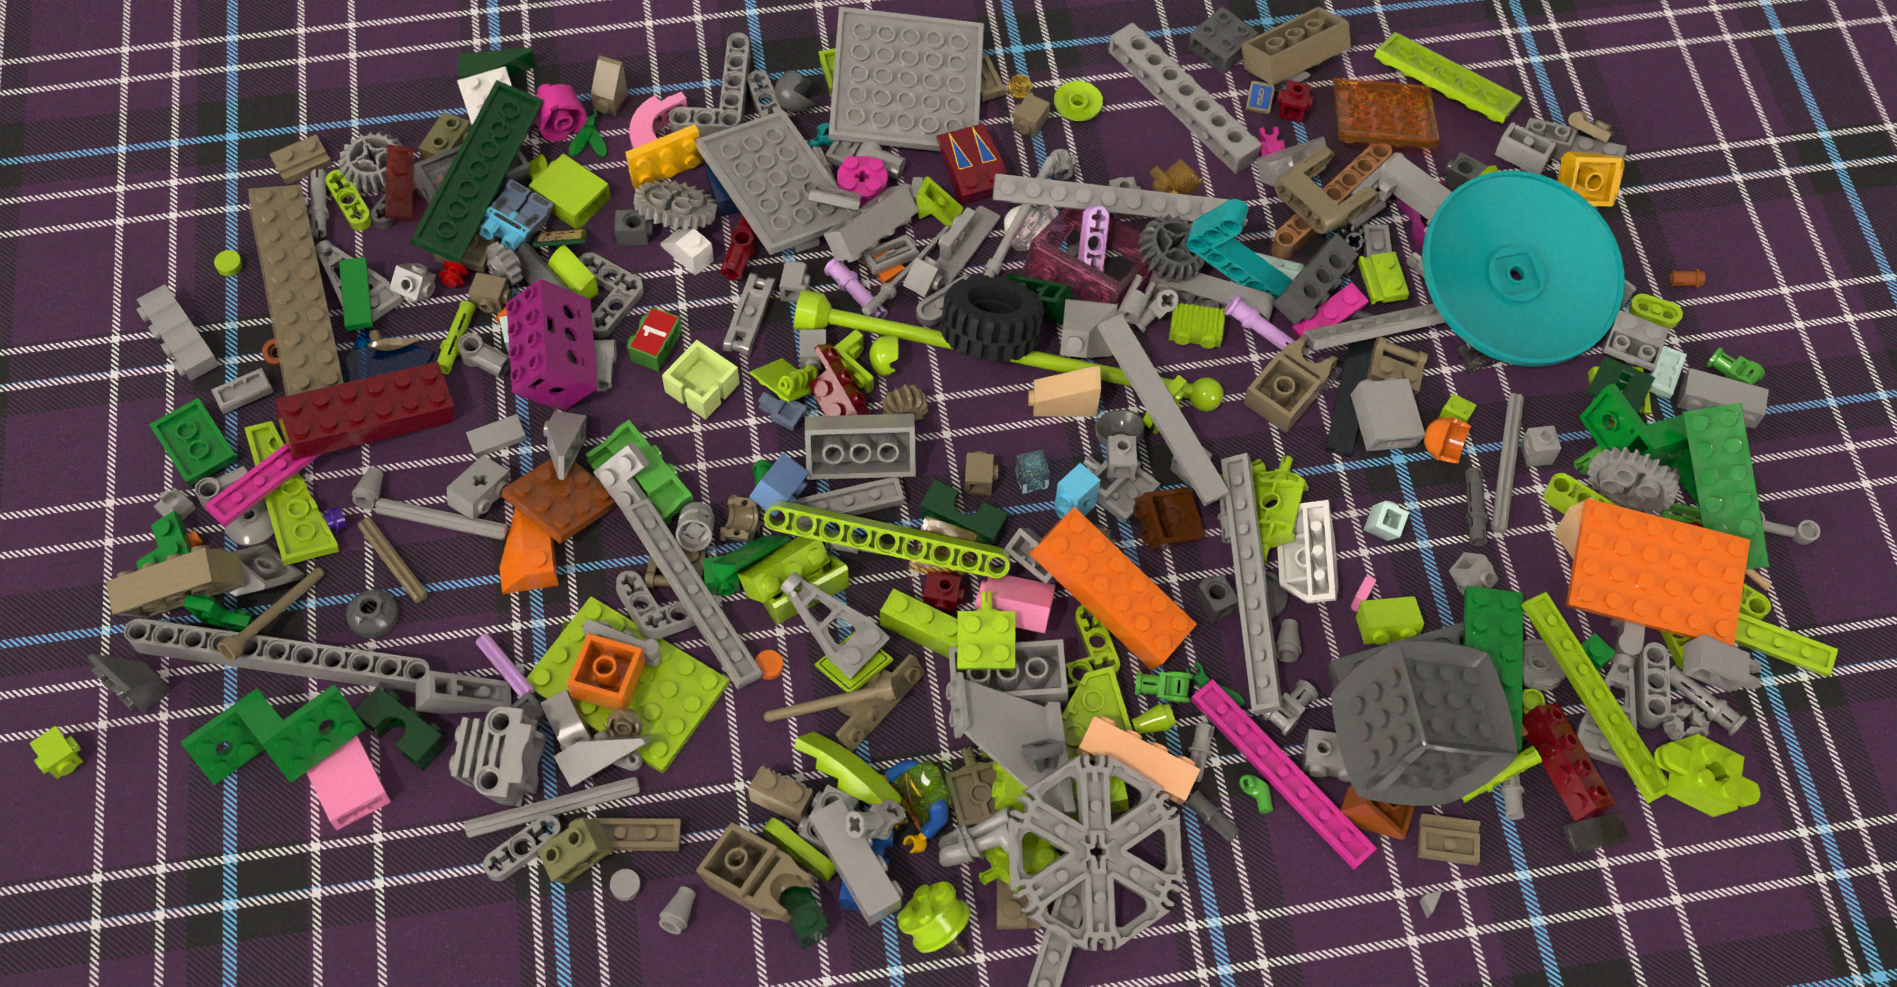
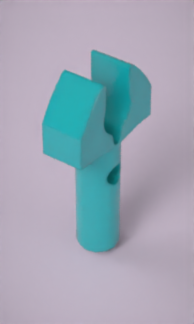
M822 123L816 127L818 136L807 142L811 149L823 144L831 147L834 140L828 139L829 135H827L829 134L830 123Z

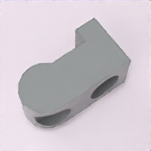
M1611 618L1610 625L1618 627L1617 641L1612 649L1616 654H1626L1636 659V656L1643 649L1645 627Z

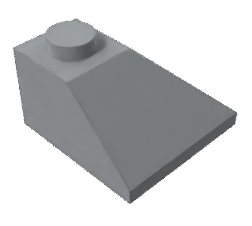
M1066 299L1060 355L1082 358L1112 356V352L1097 326L1099 323L1117 316L1118 304Z
M267 544L234 551L239 554L245 586L227 591V593L235 597L303 579L305 574L293 564L284 566L281 555Z

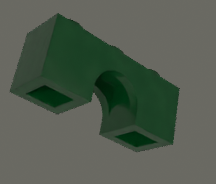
M934 480L920 503L919 518L930 526H938L945 529L953 537H962L968 541L996 546L1007 526L1008 513L983 502L976 513L971 515L962 514L956 510L959 501V490Z
M377 686L354 710L355 714L362 724L380 739L393 728H405V734L396 746L404 758L423 772L447 747L442 737L444 732L433 722L428 725L421 720L423 716L414 707H404L401 704L402 700L393 691L388 690L385 692Z

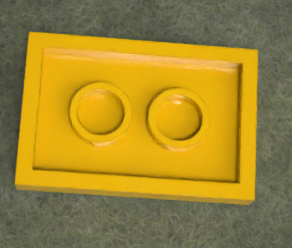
M695 124L625 152L631 183L635 191L636 188H639L640 184L645 185L646 182L653 184L654 180L661 181L671 178L678 173L693 169L704 163L702 155L696 148V139L700 138Z

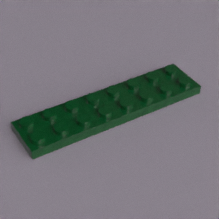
M495 81L411 238L412 245L457 264L462 262L485 217L486 210L491 206L539 114L543 99L501 81Z

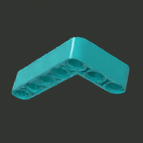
M1238 199L1228 200L1193 221L1186 242L1187 248L1237 284L1269 293L1276 300L1291 283L1292 280L1287 275L1234 238L1242 232L1249 208L1245 202Z

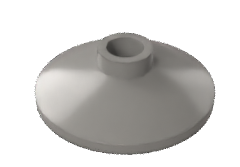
M264 498L227 527H224L228 537L236 544L242 546L260 545L275 535ZM254 515L251 519H246L248 516Z

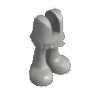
M1013 806L1004 807L974 827L970 828L967 825L961 827L958 825L955 830L940 837V864L943 867H950L966 862H976V858L985 859L983 851L995 847H1002L1009 855L1008 818H1013L1016 822L1020 823V819H1015L1010 814L1011 810H1015Z

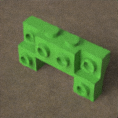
M628 420L617 427L604 442L585 454L587 462L595 471L625 446L634 442L650 464L633 476V479L650 499L668 526L672 523L671 517L680 512L685 505L694 502L693 496L678 478L679 474L671 463L666 464L663 461V455L656 445L651 446Z

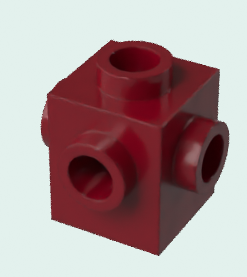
M1287 80L1285 90L1280 89L1277 103L1281 104L1278 118L1302 123L1305 110L1311 109L1314 97L1309 95L1311 85Z
M928 571L923 603L945 614L949 612L956 613L957 604H963L965 587H961V576H956L954 573L947 571L941 573Z

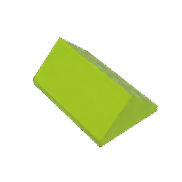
M827 552L831 562L803 579L826 594L833 596L849 587V575L847 565ZM800 587L795 590L796 594L801 592ZM784 591L763 603L776 625L799 614ZM813 600L808 605V608L818 604L820 601Z

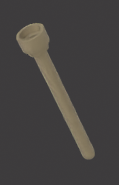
M322 568L314 569L238 635L226 636L217 644L221 655L229 661L237 659L243 653L245 643L324 576V570Z
M893 676L882 678L874 687L766 711L764 719L767 722H773L873 698L891 701L898 699V688Z

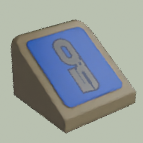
M1251 81L1245 110L1269 115L1275 85Z

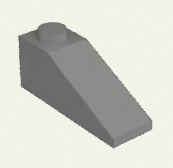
M1325 137L1256 158L1260 181L1274 187L1275 183L1294 164L1326 145Z
M554 411L550 420L545 422L544 436L547 437V448L558 479L564 480L586 440V415Z
M428 671L416 683V711L455 714L487 712L496 707L512 706L511 685L503 680Z
M651 735L586 738L577 742L576 738H573L561 745L562 752L553 757L570 787L653 739Z

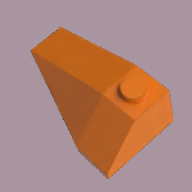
M515 507L500 564L502 593L509 594L558 586L553 538Z

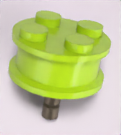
M938 882L930 886L926 884L920 886L914 892L913 898L897 916L899 928L903 933L912 935L915 948L922 953L938 950L947 944L952 947L958 956L967 950V947L957 935L963 930L969 920L970 907L965 901L958 900L955 897V888L949 882Z

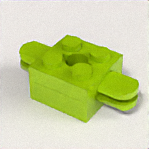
M1699 734L1661 745L1654 753L1656 765L1670 772L1666 794L1712 817L1738 810V806L1743 808L1756 804L1759 801L1760 789L1758 784L1742 776L1744 756Z

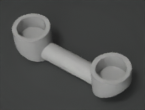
M1760 510L1765 532L1792 537L1796 543L1802 545L1812 543L1820 535V528L1814 521L1804 520L1797 527L1765 521V515Z

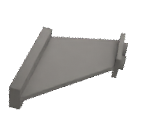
M957 672L951 682L947 684L946 697L951 702L949 724L954 728V737L961 738L965 734L1025 788L1033 785L1055 769L1048 768L1047 760L1045 759L1042 764L1043 772L1033 771L1028 758L1023 757L1022 745L1045 739L1062 742L1063 754L1059 755L1058 767L1068 762L1060 702H1048L1044 707L963 678V672ZM1066 777L1045 791L1043 795L1044 803L1068 817H1071L1076 812L1071 777Z

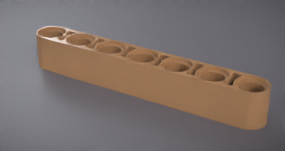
M1384 141L1372 143L1322 190L1339 205L1351 197V192L1391 157V146ZM1295 214L1277 230L1271 249L1272 255L1289 260L1318 233L1299 215Z

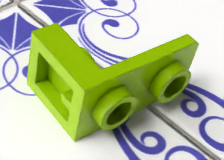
M854 330L834 348L839 352L840 360L845 369L852 374L855 385L859 388H864L870 393L874 390V378L855 361L861 355L864 348L863 335L859 331Z

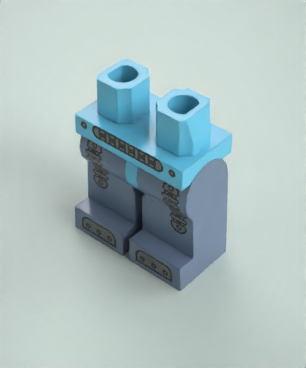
M510 179L502 194L486 210L480 235L488 240L496 235L502 239L501 243L505 249L510 248L514 251L522 243L529 242L549 220L553 203L535 192L530 195V189Z

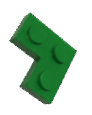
M172 511L151 524L158 548L136 561L138 570H141L143 564L150 562L161 563L167 561L166 557L169 555L191 552L192 545L179 513Z
M199 594L198 597L187 595L183 604L202 623L241 632L254 621L251 613L240 609H235V612L225 611L226 608L218 605L215 598L204 594Z

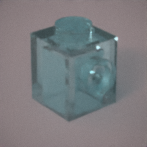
M1043 450L1017 455L1015 473L1022 494L1048 488L1050 471Z

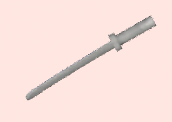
M946 225L917 258L925 259L938 245L941 235L944 232L948 233L951 227ZM915 259L891 283H884L878 295L862 308V312L866 316H870L885 300L896 296L897 291L895 288L907 277Z

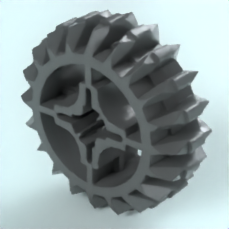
M1170 214L1164 218L1160 215L1155 220L1150 221L1141 232V238L1138 246L1141 248L1138 254L1144 256L1142 263L1149 264L1148 271L1154 270L1157 272L1156 278L1163 275L1166 282L1171 280V278L1175 283L1181 279L1186 281L1193 277V275L1195 276L1204 265L1205 260L1186 246L1191 226L1188 225L1189 219L1183 222L1179 215L1174 219Z

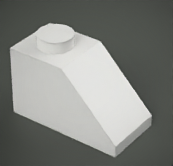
M679 228L660 243L662 248L695 276L714 261L712 243L693 228H688L687 230Z

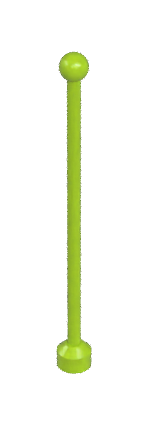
M802 289L799 295L794 317V330L824 329L828 324L885 336L897 335L899 339L954 350L950 347L949 343H946L941 331L832 309L824 293ZM1034 350L1026 357L1024 356L1016 361L1014 359L1009 361L1062 373L1100 366L1101 381L1132 387L1123 370L1111 366ZM1160 377L1166 388L1173 382V379ZM1200 378L1193 384L1186 382L1183 388L1185 392L1183 398L1190 399L1191 404L1200 411L1208 412L1215 410L1223 400L1222 386L1212 378Z

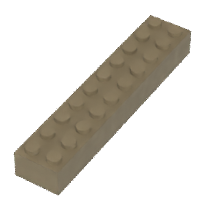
M302 185L248 189L249 210L286 396L342 384L344 382Z

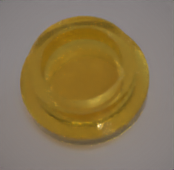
M1015 75L1008 83V91L1014 97L1024 98L1028 93L1032 92V83L1025 75Z

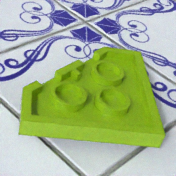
M1113 666L1085 673L1062 714L1068 761L1080 755L1076 751L1094 716L1097 718L1104 716L1116 723L1115 727L1126 731V729L1132 730Z

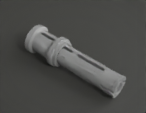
M1675 665L1670 669V684L1707 713L1708 720H1714L1728 731L1727 735L1730 737L1748 719L1745 715L1741 716L1730 708L1725 699H1716L1698 683L1684 675ZM1683 681L1686 685H1688L1691 689L1698 693L1702 698L1698 697L1695 693H1693L1690 689L1684 686L1681 682ZM1722 713H1723L1724 715H1726L1729 719H1731V720L1733 721V723L1730 722L1727 718H1725V717L1722 715Z

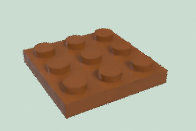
M549 459L502 489L503 498L560 544L618 506L602 483L575 461L564 480L558 479L552 459Z

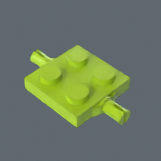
M1031 832L1025 833L1022 837L1024 872L1028 875H1033L1059 858V854L1055 851L1059 848ZM1002 847L983 851V855L990 862L992 868L979 873V879L981 882L983 881L982 884L986 885L998 878L1010 886L1009 855ZM1022 885L1018 886L1017 889L1013 891L1015 892L1018 889H1023Z

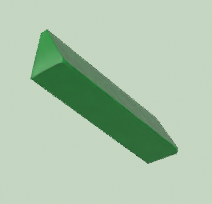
M762 536L715 560L710 566L718 579L724 581L789 543L790 539L787 536Z

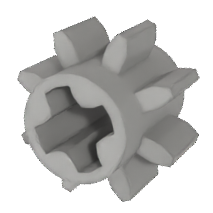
M1057 149L1050 154V157H1053L1056 163L1049 175L1054 174L1055 179H1069L1073 172L1077 171L1075 154L1069 155L1068 150Z

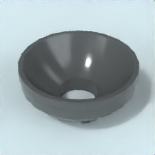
M1122 409L1109 411L1103 414L1096 422L1095 431L1097 439L1102 445L1107 447L1108 436L1125 434L1127 436H1136L1137 444L1144 434V422L1133 411Z
M371 589L359 593L351 600L347 607L346 618L350 629L357 636L366 639H376L388 634L395 627L399 619V608L390 594L382 590ZM373 601L377 603V608L373 613L365 614L361 612V608L366 602Z

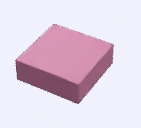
M1365 576L1352 602V610L1357 612L1360 602L1368 599L1376 579Z

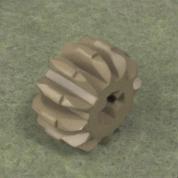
M905 384L901 388L895 387L893 392H887L886 397L882 399L883 414H914L915 423L916 420L923 419V415L928 412L925 394L915 385L907 387Z

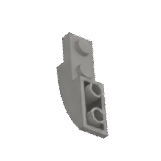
M1529 118L1525 127L1529 132L1537 133L1538 136L1550 140L1551 143L1555 142L1556 146L1551 157L1561 161L1566 152L1595 153L1623 158L1626 154L1627 146L1579 136L1578 129L1534 118Z

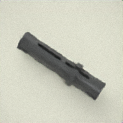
M1469 468L1465 471L1468 504L1466 523L1469 525V543L1473 544V546H1483L1488 542L1486 533L1488 515L1484 507L1482 469L1479 470V468Z

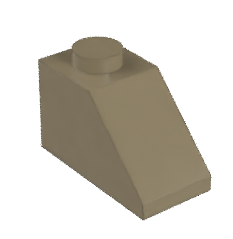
M599 56L591 89L593 107L601 113L616 116L628 96L623 62Z

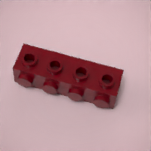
M1558 703L1539 705L1522 717V724L1529 733L1527 738L1539 753L1545 770L1575 822L1597 818L1616 805Z

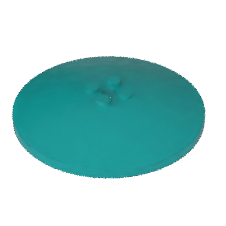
M1498 171L1480 175L1459 186L1442 202L1432 216L1425 233L1422 249V266L1426 286L1435 307L1448 326L1460 338L1478 351L1494 359L1529 367L1556 365L1569 361L1594 346L1611 328L1618 315L1624 295L1625 278L1622 256L1615 237L1599 212L1586 199L1554 179L1524 171ZM1511 270L1519 273L1520 281L1514 280L1511 277Z

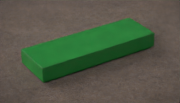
M366 257L340 260L345 328L349 331L373 327Z

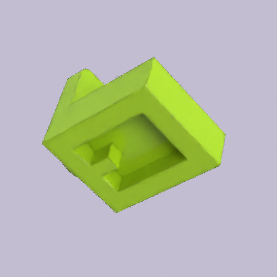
M1452 393L1447 404L1444 405L1439 418L1451 416L1467 423L1476 408V404Z

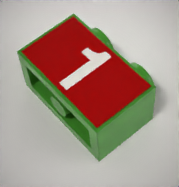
M651 307L648 314L642 316L637 333L632 335L628 341L627 349L629 350L631 362L659 372L682 333L680 317Z

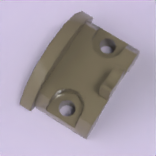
M731 495L727 502L729 518L725 527L720 529V540L727 541L730 539L752 542L755 532L761 533L760 527L763 525L759 520L761 506L751 498Z

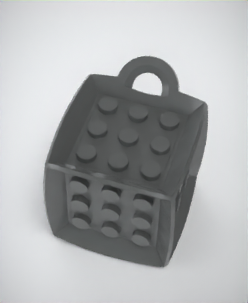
M1395 641L1360 663L1331 693L1333 718L1339 748L1352 786L1359 797L1398 805L1430 806L1449 804L1484 786L1509 766L1518 756L1508 702L1495 667L1488 653L1441 641Z

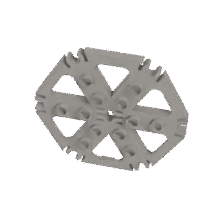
M1089 754L1075 756L1023 790L1022 793L1030 797L1018 796L1017 798L1019 802L1024 804V812L1020 813L1017 810H1011L1010 812L1012 817L1020 819V823L1016 822L1013 818H1008L1010 890H1016L1018 886L1022 885L1023 889L1015 891L1013 897L1020 898L1026 895L1028 898V903L1021 908V911L1030 912L1035 908L1031 914L1026 916L1027 918L1081 949H1089V951H1097V941L1099 939L1103 941V950L1117 949L1170 912L1162 906L1173 907L1175 904L1167 898V892L1171 890L1172 892L1180 893L1181 889L1178 885H1183L1180 814H1174L1177 811L1176 806L1169 807L1167 810L1163 807V801L1169 797V794L1157 795L1161 790H1164L1163 787L1113 757L1103 754L1095 755L1096 762L1094 766L1089 762ZM1116 776L1138 789L1141 794V800L1136 806L1111 822L1109 778ZM1066 777H1072L1077 782L1079 823L1043 801L1045 791ZM1157 829H1160L1165 836L1166 865L1161 871L1127 852L1128 849ZM1031 832L1066 853L1035 874L1028 875L1023 870L1022 837L1025 833ZM1095 843L1097 848L1102 849V855H1097V860L1095 855L1090 854V849L1095 848ZM1114 881L1141 896L1146 902L1144 912L1122 927L1115 925ZM1081 882L1083 921L1079 928L1072 929L1050 916L1047 911V905Z

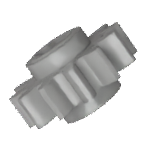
M497 241L487 247L485 250L488 255L487 264L494 276L507 278V282L511 287L522 281L523 276L520 273L521 263L510 248L505 249L503 244H499Z

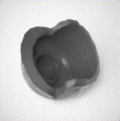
M787 70L776 82L775 97L783 109L789 112H803L809 107L818 105L805 97L812 83L809 79L802 77L800 73Z

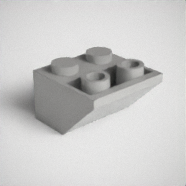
M1619 310L1603 343V353L1654 372L1669 329Z

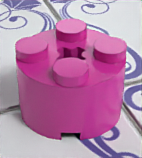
M544 84L538 88V93L535 96L543 99V103L534 122L543 137L549 141H563L568 139L566 135L572 132L577 134L584 127L587 116L573 88L570 85L563 84L552 86Z
M848 156L838 169L837 186L842 190L860 193L859 208H861L888 189L887 170L883 165V161L879 158Z

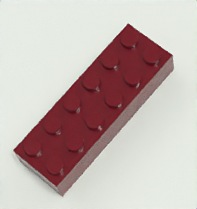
M438 361L275 399L277 417L292 461L454 422V403Z

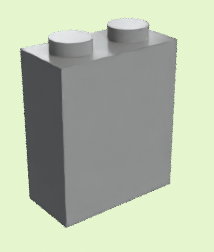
M1396 377L1383 381L1367 379L1361 381L1351 393V399L1366 451L1416 447L1425 437V431L1409 379H1398Z

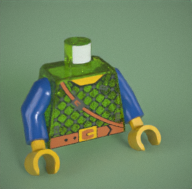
M905 759L886 770L885 775L881 776L888 783H892L891 786L902 797V805L921 832L919 835L906 836L903 840V845L914 843V848L910 853H919L926 849V839H931L947 823L948 804L951 793L941 777L940 769L934 766L931 761L927 760L920 763L918 760Z

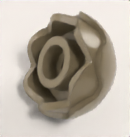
M619 708L607 717L606 728L612 737L637 736L641 734L642 721L634 710Z

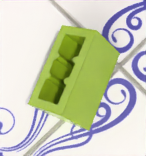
M566 245L559 247L551 256L548 265L574 293L590 300L599 295L595 276Z

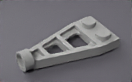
M324 240L315 246L316 256L322 263L343 308L341 280L337 277L334 270L340 267V260L354 258L333 246L330 241ZM368 268L369 284L373 286V289L370 290L374 322L404 301L399 293L389 289L391 284L387 279Z
M794 572L780 587L788 595V598L828 659L850 680L890 639L870 618L807 583L797 572ZM800 587L801 592L796 594L795 590ZM813 600H819L831 610V613L822 622L817 621L808 610V605ZM834 619H842L855 628V634L843 645L835 643L828 632V625Z
M1615 654L1611 660L1610 669L1604 678V682L1608 688L1614 686L1625 691L1624 705H1620V707L1637 731L1634 683L1635 659L1626 654ZM1587 709L1577 726L1576 735L1588 756L1625 769Z

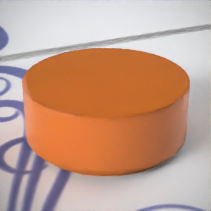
M765 650L757 655L755 661L763 672L762 679L773 680L781 675L783 659L778 652Z

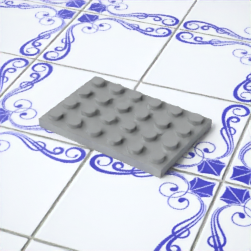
M784 110L696 139V148L770 255L823 236L826 231L855 212L853 209L808 200L811 184L813 183L840 188Z

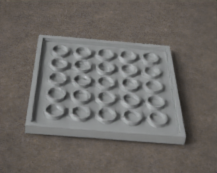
M839 6L828 139L859 143L876 142L879 145L940 151L936 138L937 135L979 125L984 23Z

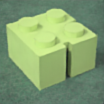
M698 340L662 375L665 392L682 404L687 402V407L705 420L721 404L720 397L725 400L740 384L738 367Z

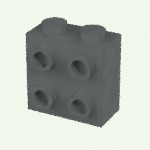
M1221 7L1191 32L1188 49L1225 75L1243 59L1241 44L1258 36V32L1237 18L1233 13Z

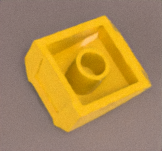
M1566 152L1561 158L1558 182L1580 194L1592 206L1612 207L1620 189L1624 170V158L1595 153Z

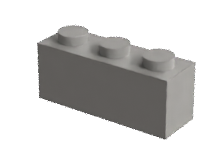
M1690 368L1681 381L1677 407L1693 411L1742 402L1746 427L1756 428L1765 416L1769 389Z

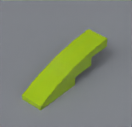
M814 731L796 738L794 749L817 758L816 769L838 778V790L871 805L881 804L886 799L893 800L898 804L901 803L902 797L879 773L838 743Z

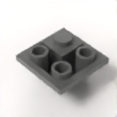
M91 654L87 657L94 665L91 671L131 711L137 708L145 715L171 691L165 682L144 662Z

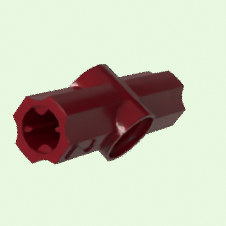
M743 215L740 217L737 228L731 233V243L720 269L722 275L733 281L742 279L749 259L755 254V243L758 238Z

